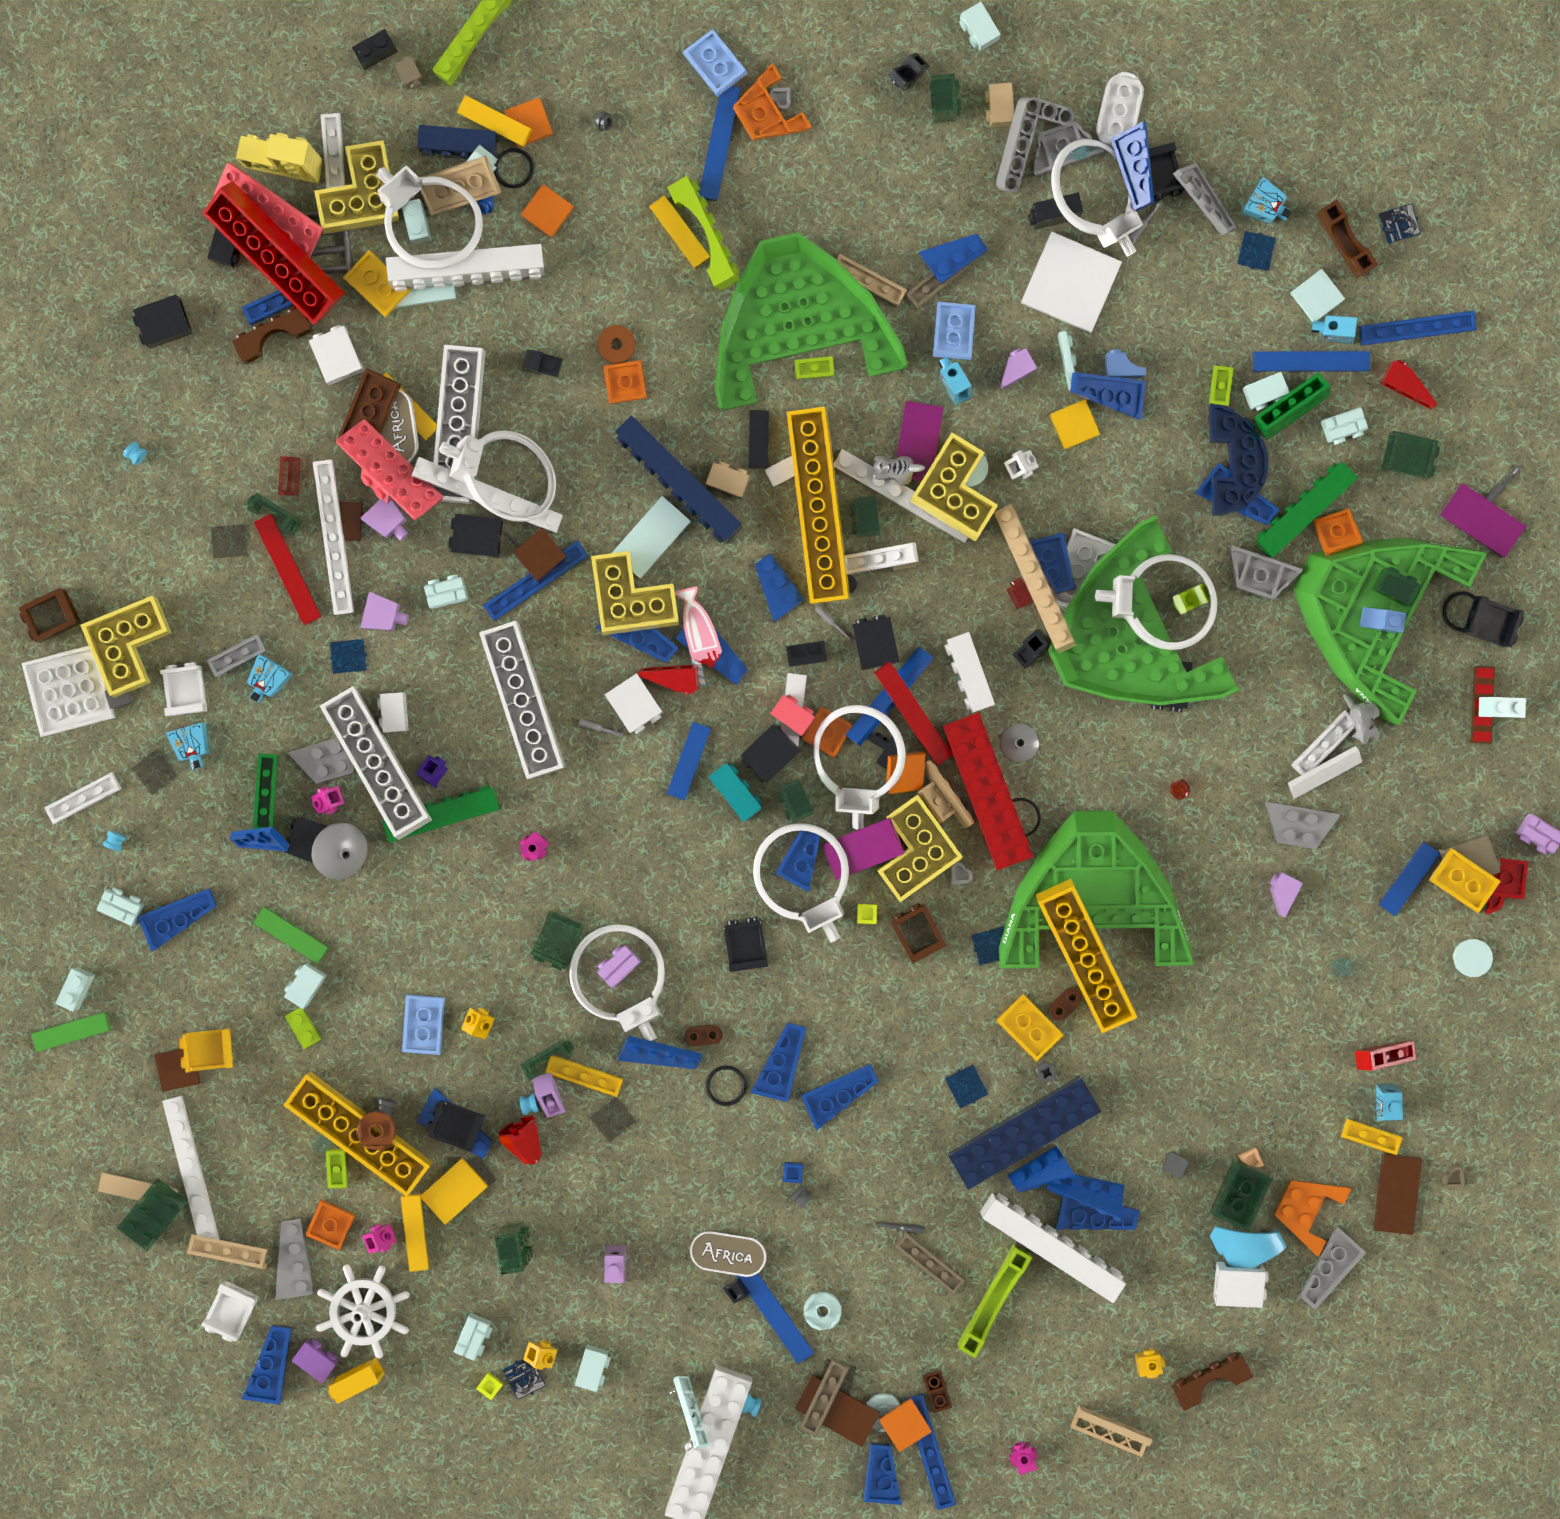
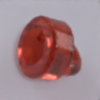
M1185 779L1177 780L1171 784L1170 790L1176 799L1182 800L1190 794V787Z

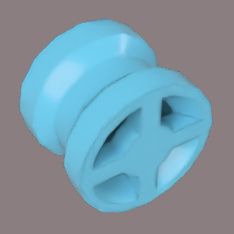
M134 441L125 449L123 456L131 459L132 463L137 466L147 456L148 451L144 448L141 449L139 444Z
M108 830V837L103 842V846L121 852L122 842L127 837Z
M535 1093L528 1097L520 1096V1106L523 1115H527L532 1111L535 1113L539 1112Z
M748 1394L742 1413L748 1412L753 1417H756L762 1399H755Z

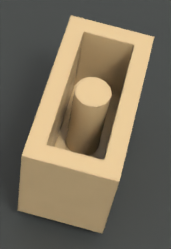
M1012 82L989 84L988 91H984L985 103L989 102V110H986V121L990 122V127L1011 126L1014 117Z
M719 461L718 464L713 462L706 486L742 499L750 475H747V471L740 468L736 470L730 469L729 464Z

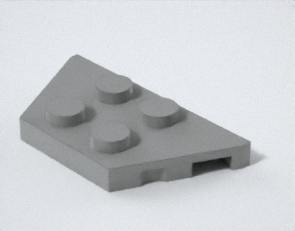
M1072 121L1069 125H1061L1039 133L1033 176L1036 177L1052 171L1058 154L1068 144L1080 139H1092L1093 137L1085 132L1076 121ZM1098 146L1075 148L1067 155L1062 167L1102 154L1104 149Z
M1233 545L1230 548L1235 587L1270 600H1274L1303 570Z
M338 737L289 752L294 761L316 784L354 773L355 770Z
M1265 802L1277 843L1316 849L1340 816V814Z

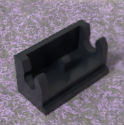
M824 641L786 646L789 667L827 662Z

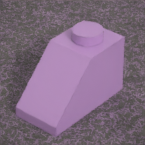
M1018 348L1010 353L1011 357H1009L1000 385L1001 389L1010 386L1037 370L1026 348L1022 351Z
M1279 872L1278 875L1274 874L1272 877L1270 890L1278 915L1286 917L1303 883Z
M551 1072L532 1078L536 1098L546 1117L549 1118L564 1113L565 1109Z

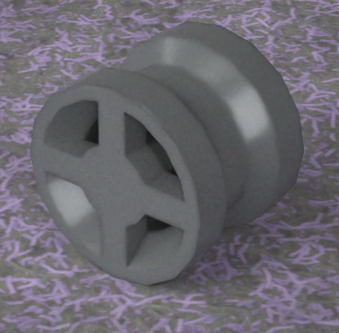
M1041 1062L1036 1067V1075L1043 1082H1051L1056 1076V1069L1049 1062Z
M378 1097L376 1101L378 1105L374 1111H382L392 1117V1109L396 1105V1101Z
M799 1184L789 1199L796 1201L798 1206L803 1208L813 1193L805 1190L804 1186Z

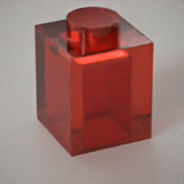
M1018 578L1010 582L1011 587L1006 590L1016 609L1033 601L1024 580Z

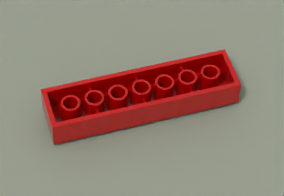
M234 181L222 186L202 212L314 325L324 319L345 294Z
M978 712L942 726L995 869L1000 870L1032 858L1033 854L980 713Z

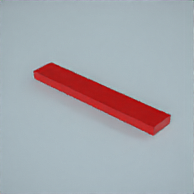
M269 514L255 521L254 524L303 625L321 618L322 616L273 515Z
M887 662L873 672L934 764L939 766L953 756L892 663Z

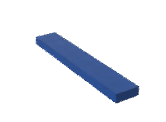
M731 86L719 95L699 191L700 196L708 200L718 201L736 115L733 106L739 100L740 87Z
M1475 311L1359 326L1361 346L1477 330Z
M1370 351L1253 352V372L1370 371Z
M577 540L564 549L562 552L567 558L538 582L529 573L483 606L493 621H496L589 557Z
M920 647L916 649L898 671L908 689L934 659L932 655ZM883 689L869 707L887 715L895 704L885 689ZM863 713L846 733V736L861 747L881 721Z
M757 1273L749 1277L736 1275L737 1278L740 1277L749 1290V1295L796 1362L799 1364L812 1355L814 1351L760 1274Z
M923 1393L905 1398L904 1401L912 1398L932 1430L931 1433L918 1440L917 1443L937 1509L941 1510L954 1506L956 1502Z

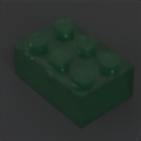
M1233 1159L1210 1209V1213L1249 1232L1272 1178Z
M157 1178L117 1229L148 1251L188 1201Z
M524 1222L503 1225L495 1235L501 1275L525 1271L531 1261V1257H533L532 1246H528V1238H530L529 1227H525Z

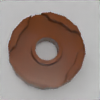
M613 325L601 332L598 337L597 346L603 359L609 363L619 364L632 357L635 352L636 342L629 329L624 326ZM616 339L622 342L621 348L617 350L611 347L612 341Z
M369 1112L358 1123V1139L368 1149H384L395 1138V1122L385 1112ZM374 1125L382 1129L381 1135L376 1136L372 1133Z

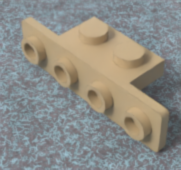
M931 760L927 761L924 773L931 783L917 793L938 822L942 823L954 814L963 828H967L975 823L971 813L965 809L960 798L950 788L948 781L939 773L938 767Z

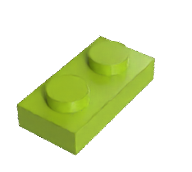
M833 356L795 360L796 380L835 376Z
M1213 366L1208 405L1212 403L1229 406L1233 367Z
M298 1008L285 1016L303 1049L321 1040L320 1035L304 1009Z
M327 1149L328 1188H347L346 1151L343 1149Z

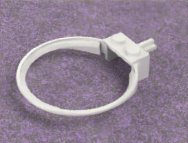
M1092 139L1074 141L1061 150L1053 165L1051 184L1056 204L1064 217L1074 227L1083 232L1097 235L1104 248L1119 241L1128 257L1136 252L1128 235L1143 226L1139 215L1134 211L1130 196L1125 214L1117 216L1103 226L1085 221L1076 216L1069 209L1063 198L1060 188V171L1065 158L1072 150L1081 146H1098L1107 150L1116 158L1114 150L1100 141Z
M407 165L394 176L384 167L378 170L379 172L376 176L385 183L378 189L380 201L386 206L384 219L386 235L391 247L403 260L421 268L441 269L461 262L472 253L482 234L483 219L476 200L469 192L458 184L442 177H418ZM443 185L455 189L469 201L475 214V230L468 245L458 254L444 260L429 261L410 255L399 245L393 233V213L422 189L421 186Z
M504 430L491 432L479 440L466 435L457 443V447L442 442L439 448L440 453L453 458L449 477L466 482L475 500L495 515L511 521H530L545 513L552 504L556 492L554 469L545 452L530 438L517 432ZM509 439L524 444L537 455L545 468L548 479L547 495L539 509L525 516H511L498 511L484 499L474 480V476L477 475L484 445L496 440Z
M1165 554L1149 558L1141 563L1130 576L1119 575L1113 579V591L1096 590L1095 594L1096 601L1112 602V618L1126 619L1133 631L1142 640L1152 646L1166 650L1187 648L1200 641L1211 629L1217 613V596L1211 579L1198 564L1179 555ZM1178 561L1189 565L1204 578L1203 580L1208 588L1211 602L1209 617L1202 630L1188 640L1182 642L1161 641L1149 634L1138 618H1133V581L1135 578H1139L1146 568L1157 562Z
M850 705L837 709L828 715L819 726L814 739L813 751L816 769L824 785L836 795V811L852 813L853 828L856 830L864 828V814H873L879 809V797L888 792L897 783L903 772L906 753L900 731L893 721L882 712L868 706ZM847 713L868 714L881 721L893 735L898 752L897 765L889 781L880 789L843 787L841 790L825 773L819 757L820 739L825 728L837 717Z
M796 823L777 829L763 841L755 856L753 875L760 896L778 914L786 918L803 921L808 933L823 927L830 943L836 941L841 937L832 921L845 914L840 905V899L846 889L849 877L848 860L844 849L832 834L815 825ZM803 830L822 836L835 848L841 862V881L834 895L835 897L803 912L799 916V912L786 910L769 898L762 886L760 863L767 847L777 837L791 831Z
M613 924L594 930L579 943L570 963V983L577 1000L590 1013L603 1019L619 1021L626 1033L639 1028L645 1040L654 1041L657 1039L649 1022L662 1016L656 1004L665 981L664 961L659 948L647 934L632 926ZM614 931L631 933L645 941L653 951L658 965V979L652 993L654 997L652 999L650 997L619 1014L604 1012L593 1006L582 994L577 980L578 962L586 946L598 936Z

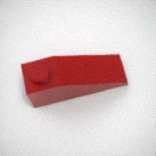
M1401 360L1391 362L1380 384L1430 410L1435 408L1437 405L1436 401L1414 371L1407 367L1408 364Z
M698 664L641 668L638 671V676L674 691L684 692V694H694L700 687Z
M1414 1040L1373 1046L1355 1051L1357 1070L1374 1071L1417 1059Z

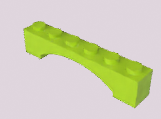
M482 0L432 69L435 76L451 87L462 72L467 59L479 40L513 0Z
M685 176L668 186L667 188L674 203L681 209L686 207L691 210L704 228L710 247V268L707 269V272L714 287L722 291L739 281V269L730 259L732 255L729 248L723 245V235L714 226V223H716L715 218L706 209L708 204L705 198L700 196L698 192L700 187L697 181Z
M1016 1244L1012 1245L957 1343L959 1350L974 1358L977 1357L999 1310L1032 1259L1030 1252Z

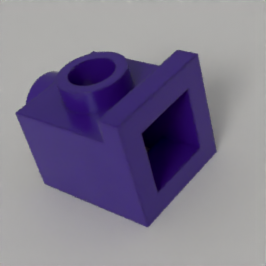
M428 755L416 771V774L436 789L438 782L448 768L444 766L446 762L438 756L433 758Z

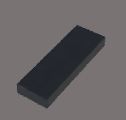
M750 410L748 468H768L769 410Z

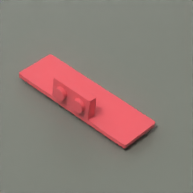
M230 162L227 163L214 195L222 186L234 181L311 257L323 227Z
M365 419L336 440V443L362 468V482L366 486H370L376 496L381 500L383 499L387 504L394 499L414 520H417L443 500V496L430 483L411 476L414 467Z

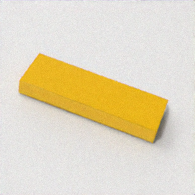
M1346 1119L1341 1134L1343 1138L1394 1155L1398 1154L1403 1139L1402 1136L1351 1119Z

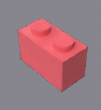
M790 694L787 697L783 695L770 714L802 736L815 719L812 715L814 711L807 706L801 708L797 705L798 700Z

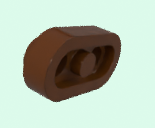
M1074 987L1065 989L1050 1005V1016L1057 1021L1064 1020L1080 1004L1082 1000L1081 992ZM1071 994H1075L1076 996L1075 1000L1073 1001L1069 1000V996ZM1057 1008H1062L1063 1010L1060 1015L1056 1014Z
M717 1025L692 1026L686 1030L684 1039L690 1046L712 1045L721 1041L723 1032ZM714 1031L717 1034V1036L715 1038H711L709 1036V1033ZM692 1033L697 1034L696 1040L690 1038Z

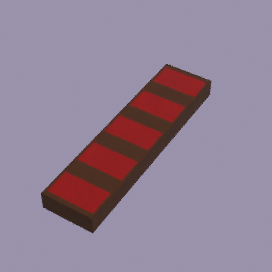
M1474 666L1471 743L1492 744L1493 717H1479V697H1494L1495 667Z

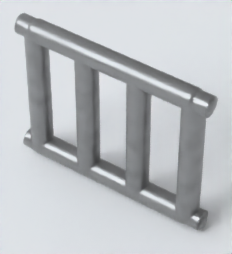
M318 209L300 211L309 218L319 217ZM322 231L321 236L341 234L342 245L314 248L311 256L343 253L344 264L321 266L320 268L326 274L346 272L347 274L352 268L349 231L323 234Z

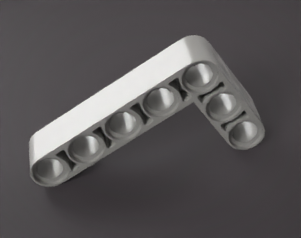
M1022 97L1018 100L996 180L999 190L1013 193L1019 189L1038 119L1054 124L1069 125L1074 119L1072 109L1034 97ZM1030 102L1031 106L1028 110L1027 105ZM1045 107H1047L1046 115H1044ZM1063 112L1064 115L1063 119L1061 120L1060 115ZM1025 121V128L1022 129V124ZM1020 141V147L1017 149V142ZM1015 160V165L1012 168V161ZM1009 179V180H1010V184H1009V186L1007 187L1006 182H1007V180Z

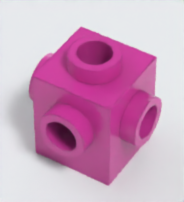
M327 786L317 790V794L311 797L313 806L318 814L324 812L326 815L332 814L337 811V807L345 804L338 786L330 789Z
M534 831L530 837L526 835L520 842L522 846L519 850L522 851L521 856L527 861H536L537 859L541 861L547 854L546 848L551 843L537 831ZM532 845H535V846H536V850H535V851H533V850L531 849V846H532Z
M381 1223L376 1224L370 1228V1232L362 1235L369 1253L385 1252L391 1249V1244L397 1242L395 1232L390 1224L383 1226Z
M1024 1441L1014 1444V1447H1011L1012 1454L1009 1457L1012 1466L1016 1465L1019 1475L1037 1470L1034 1459H1037L1038 1456L1035 1447L1031 1448L1029 1442L1025 1443Z

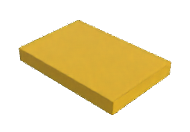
M370 250L343 277L385 318L411 291L409 287H407L406 291L402 292L391 289L388 282L387 266Z
M1450 848L1429 879V881L1476 913H1480L1501 882L1453 848Z
M1024 994L996 1020L1036 1062L1064 1036Z
M462 1157L421 1195V1199L446 1225L485 1190L488 1184Z

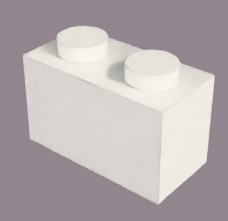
M406 693L380 694V698L377 699L378 710H381L382 716L379 718L380 729H383L384 733L409 731Z

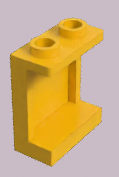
M230 1028L183 1033L182 1038H179L180 1049L184 1050V1057H181L182 1069L185 1068L186 1073L216 1068H233Z

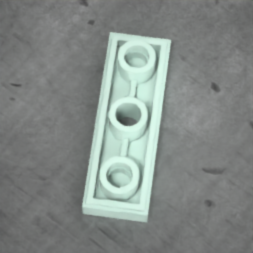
M1063 331L1059 332L1057 336L1068 391H1070L1072 373L1075 372L1074 366L1077 364L1075 354L1071 355L1070 347H1073L1071 335L1068 336L1067 332Z

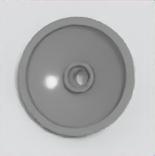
M334 823L327 826L317 835L312 846V860L316 869L322 875L331 879H345L352 876L362 867L367 856L365 836L357 827L349 823ZM347 851V855L343 857V853Z

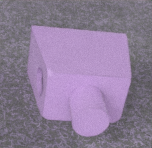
M380 499L361 517L365 523L386 538L394 534L402 541L408 535V532L402 527L407 519L394 500L387 504L383 499Z
M369 592L361 628L394 631L396 623L407 625L409 614L399 612L400 604Z
M607 1245L604 1257V1283L626 1282V1245Z

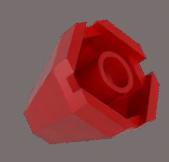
M533 1115L520 1118L522 1122L514 1125L513 1122L507 1124L499 1131L498 1137L501 1143L523 1164L533 1165L540 1160L539 1158L542 1156L537 1121Z

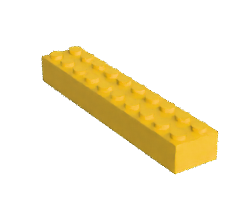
M825 407L787 412L810 604L850 600L827 409Z

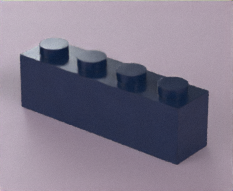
M419 125L417 148L425 156H433L436 153L441 154L445 158H452L453 155H458L460 158L468 160L480 144L496 157L498 135L496 131Z

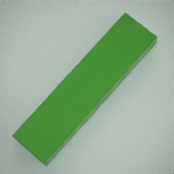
M266 907L262 908L254 921L255 925L317 964L320 963L329 948Z
M103 1012L35 1032L31 1036L35 1050L39 1052L110 1031L111 1028L107 1014Z

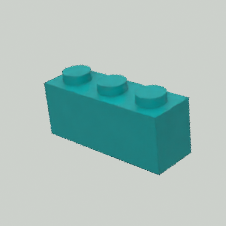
M725 763L711 774L709 779L742 821L745 822L762 808L760 804L763 802L757 794L752 795L748 789L751 787L745 779H739L736 775L739 773L733 764L728 765V763Z

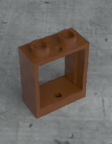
M58 588L19 607L21 611L19 613L20 618L29 628V637L38 643H42L81 624V620L64 588ZM57 598L67 622L40 634L29 610Z
M920 903L910 907V912L906 914L901 912L893 916V921H891L912 964L947 946L925 904L920 905ZM923 912L938 940L912 953L898 925Z

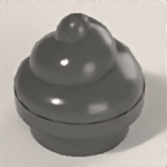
M603 111L593 116L594 125L598 130L608 131L611 128L613 118L609 113Z

